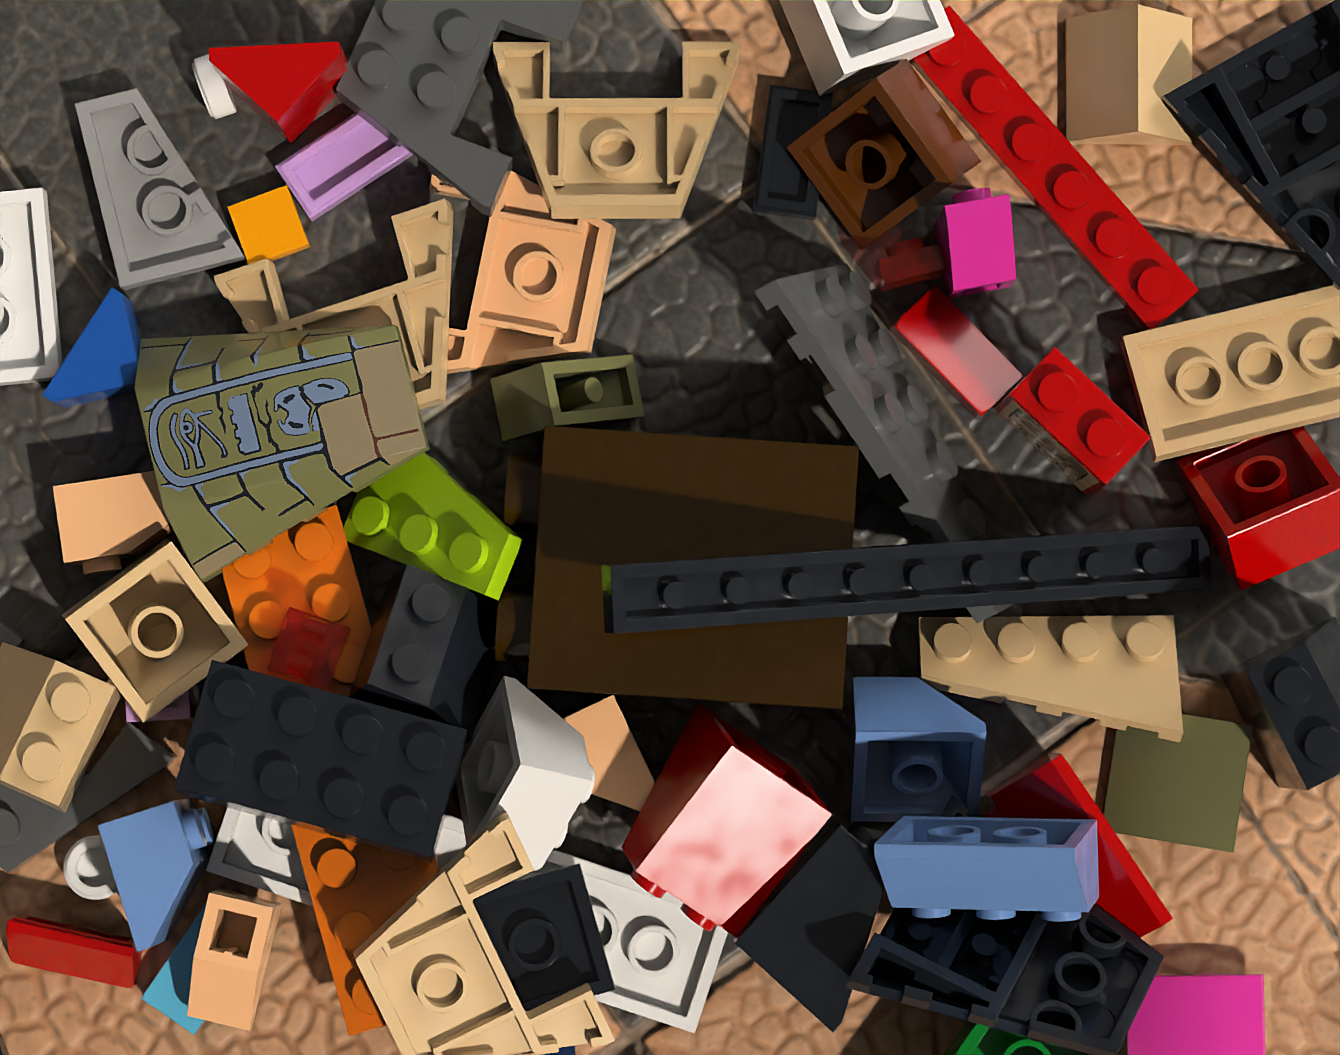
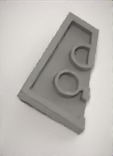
M137 88L75 103L120 288L125 291L247 260Z

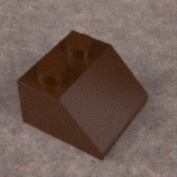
M907 59L875 78L787 147L861 250L981 162Z

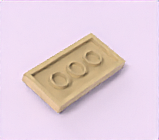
M1334 285L1126 335L1121 339V348L1145 432L1151 437L1148 440L1154 462L1340 417V290H1337Z

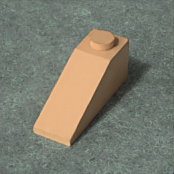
M154 471L53 486L63 561L74 566L82 565L83 575L122 570V558L140 555L174 531L164 512Z

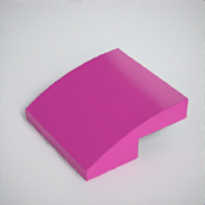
M1199 973L1196 975H1155L1127 1033L1128 1055H1266L1264 974Z

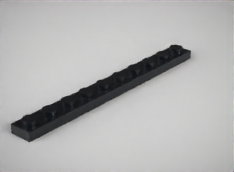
M1183 525L601 565L604 633L611 634L1212 589L1209 525Z

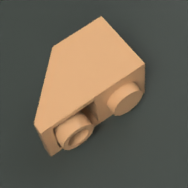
M220 888L209 892L193 957L187 1016L244 1030H252L282 903Z

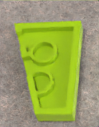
M424 452L357 492L343 527L347 542L405 565L409 564L499 601L523 540L476 496L468 493L448 474L449 471L436 459Z

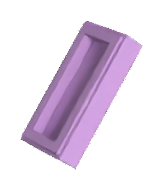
M355 113L275 167L313 222L413 154L402 145L400 147L395 145Z

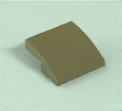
M1182 714L1183 735L1180 743L1157 738L1158 732L1127 726L1126 731L1115 729L1102 814L1115 833L1234 853L1253 725Z

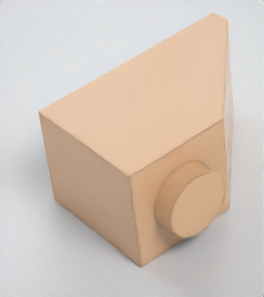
M609 696L563 718L584 737L589 765H592L595 770V782L591 794L641 811L655 781L615 696Z

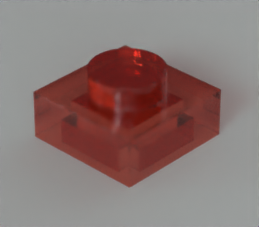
M922 238L910 239L887 246L885 248L887 257L878 259L874 266L880 292L941 277L946 269L940 243L924 247Z

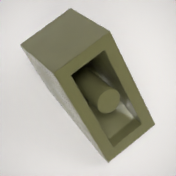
M633 355L542 362L490 379L503 441L544 437L545 426L588 429L645 416Z

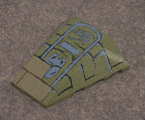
M396 325L141 339L134 389L163 509L193 569L203 583L224 572L222 568L246 554L251 556L273 543L272 539L301 521L308 522L328 510V505L352 491L357 493L430 449L399 327Z

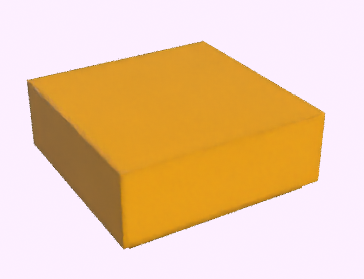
M287 185L227 207L248 264L266 258L274 261L311 247Z

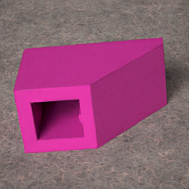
M977 188L952 195L953 203L944 206L934 224L948 299L1010 288L1016 280V266L1009 194L992 197L990 188Z

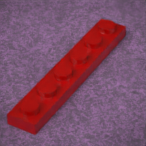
M949 5L944 11L955 36L908 61L1145 331L1155 329L1196 294L1199 289Z

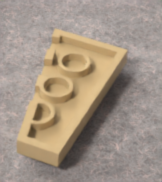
M1174 615L989 617L979 623H976L973 617L918 618L919 679L936 690L1000 704L1004 699L1037 706L1036 711L1061 717L1062 712L1098 719L1101 726L1126 731L1127 726L1158 732L1157 738L1179 743L1181 741L1183 721Z

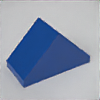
M110 289L42 396L66 408L135 392L134 387L141 339L131 300L116 289Z

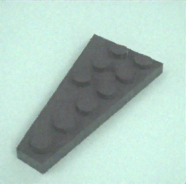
M848 263L775 279L755 290V294L766 310L778 305L793 327L794 333L789 335L787 342L798 358L802 360L806 357L810 363L820 367L826 376L822 387L824 397L879 479L891 473L903 491L905 500L900 503L899 508L910 525L918 524L923 530L929 531L936 542L987 539L984 534L987 530L984 516L973 500L966 499L955 477L958 473L956 461L948 447L944 443L937 441L927 421L929 410L924 397L915 386L908 384L898 364L900 352L894 338L886 329L879 327L869 307L872 301L871 294L863 278L857 272L851 271ZM1014 604L966 608L975 622L979 623Z

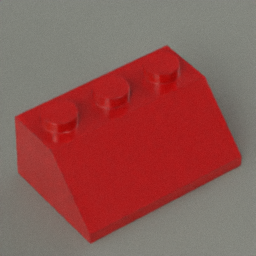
M1045 753L984 795L992 807L983 813L985 818L1097 820L1099 898L1095 904L1139 938L1164 926L1173 919L1063 754Z

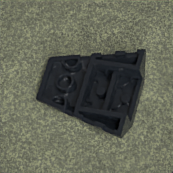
M1334 0L1162 96V99L1335 288L1340 290V0Z
M952 795L940 817H968L970 808ZM1096 904L1093 905L1089 912H1081L1080 919L1065 922L1044 920L1041 918V911H1016V916L1009 919L987 920L976 917V910L951 909V914L945 917L919 918L912 915L911 908H894L881 933H874L850 975L845 988L974 1022L1089 1055H1117L1164 956Z

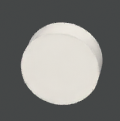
M209 54L194 59V63H192L194 74L210 116L219 119L236 113L237 108L232 92L210 63Z
M101 835L88 836L77 841L69 849L64 860V876L69 887L79 896L91 900L104 899L118 893Z

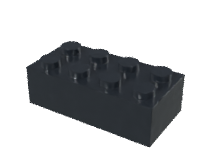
M212 660L174 788L184 796L432 863L466 745L467 730Z

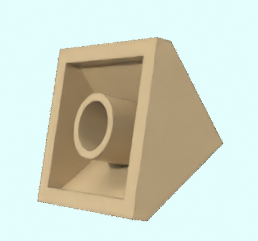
M1139 4L1066 17L1065 137L1071 144H1192V130L1162 99V96L1192 79V18Z

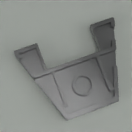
M375 0L347 63V71L341 76L336 87L337 97L398 147L402 145L425 163L429 168V172L446 185L450 183L469 198L471 205L478 211L492 217L513 168L512 157L455 137V134L493 49V42H496L500 31L504 30L534 42H550L551 48L563 52L583 5V0Z
M0 620V646L4 642L22 648L27 640ZM128 722L91 771L88 773L85 770L65 813L0 784V867L7 873L14 871L78 828L80 824L127 795L132 789L156 773L170 766L177 756L135 723Z

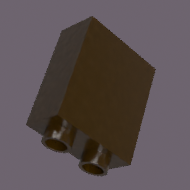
M545 426L543 457L509 455L504 523L514 532L537 534L534 585L505 583L499 598L496 619L495 660L527 662V688L535 690L842 709L848 616L620 634L604 633L601 565L853 548L859 447Z

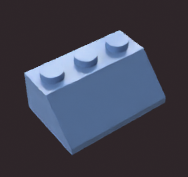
M903 816L874 843L875 860L891 907L911 908L912 915L919 918H940L950 915L951 909L976 910V917L987 920L1009 919L1016 916V911H1041V918L1044 920L1065 922L1080 919L1081 912H1089L1099 898L1097 820Z

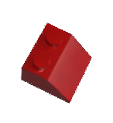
M1304 426L1199 451L1177 460L1179 471L1202 524L1209 525L1212 547L1240 591L1340 549V477Z

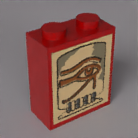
M1056 347L1040 360L994 408L1086 496L1107 485L1151 438Z

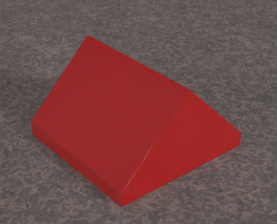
M339 41L209 48V61L216 72L224 79L230 90L290 144L302 134L336 97V87L341 76L347 71L348 60Z

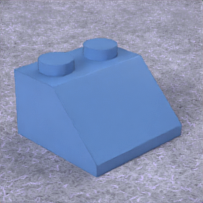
M192 798L168 802L98 825L137 952L169 940L209 863L210 855L207 846L215 844L213 828L205 808L195 809Z

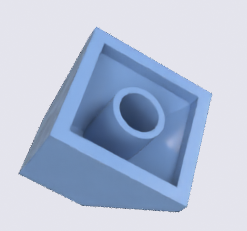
M853 677L850 716V822H897L903 816L940 817L952 795L970 808L968 817H978L987 733L986 723L917 677Z

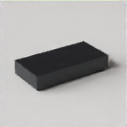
M770 85L753 212L808 220L816 219L819 191L787 147L830 114L833 93L819 97L818 92L814 90Z

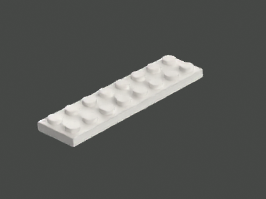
M227 807L206 871L313 906L292 826ZM447 813L435 851L439 871L466 846L462 818ZM555 849L551 851L540 872L531 871L511 881L515 882L580 863L615 984V990L595 995L596 1001L695 1033L728 934L727 931L718 925L711 932L703 929L682 912L680 907L683 902L668 892L661 899L657 898L639 886L628 873Z

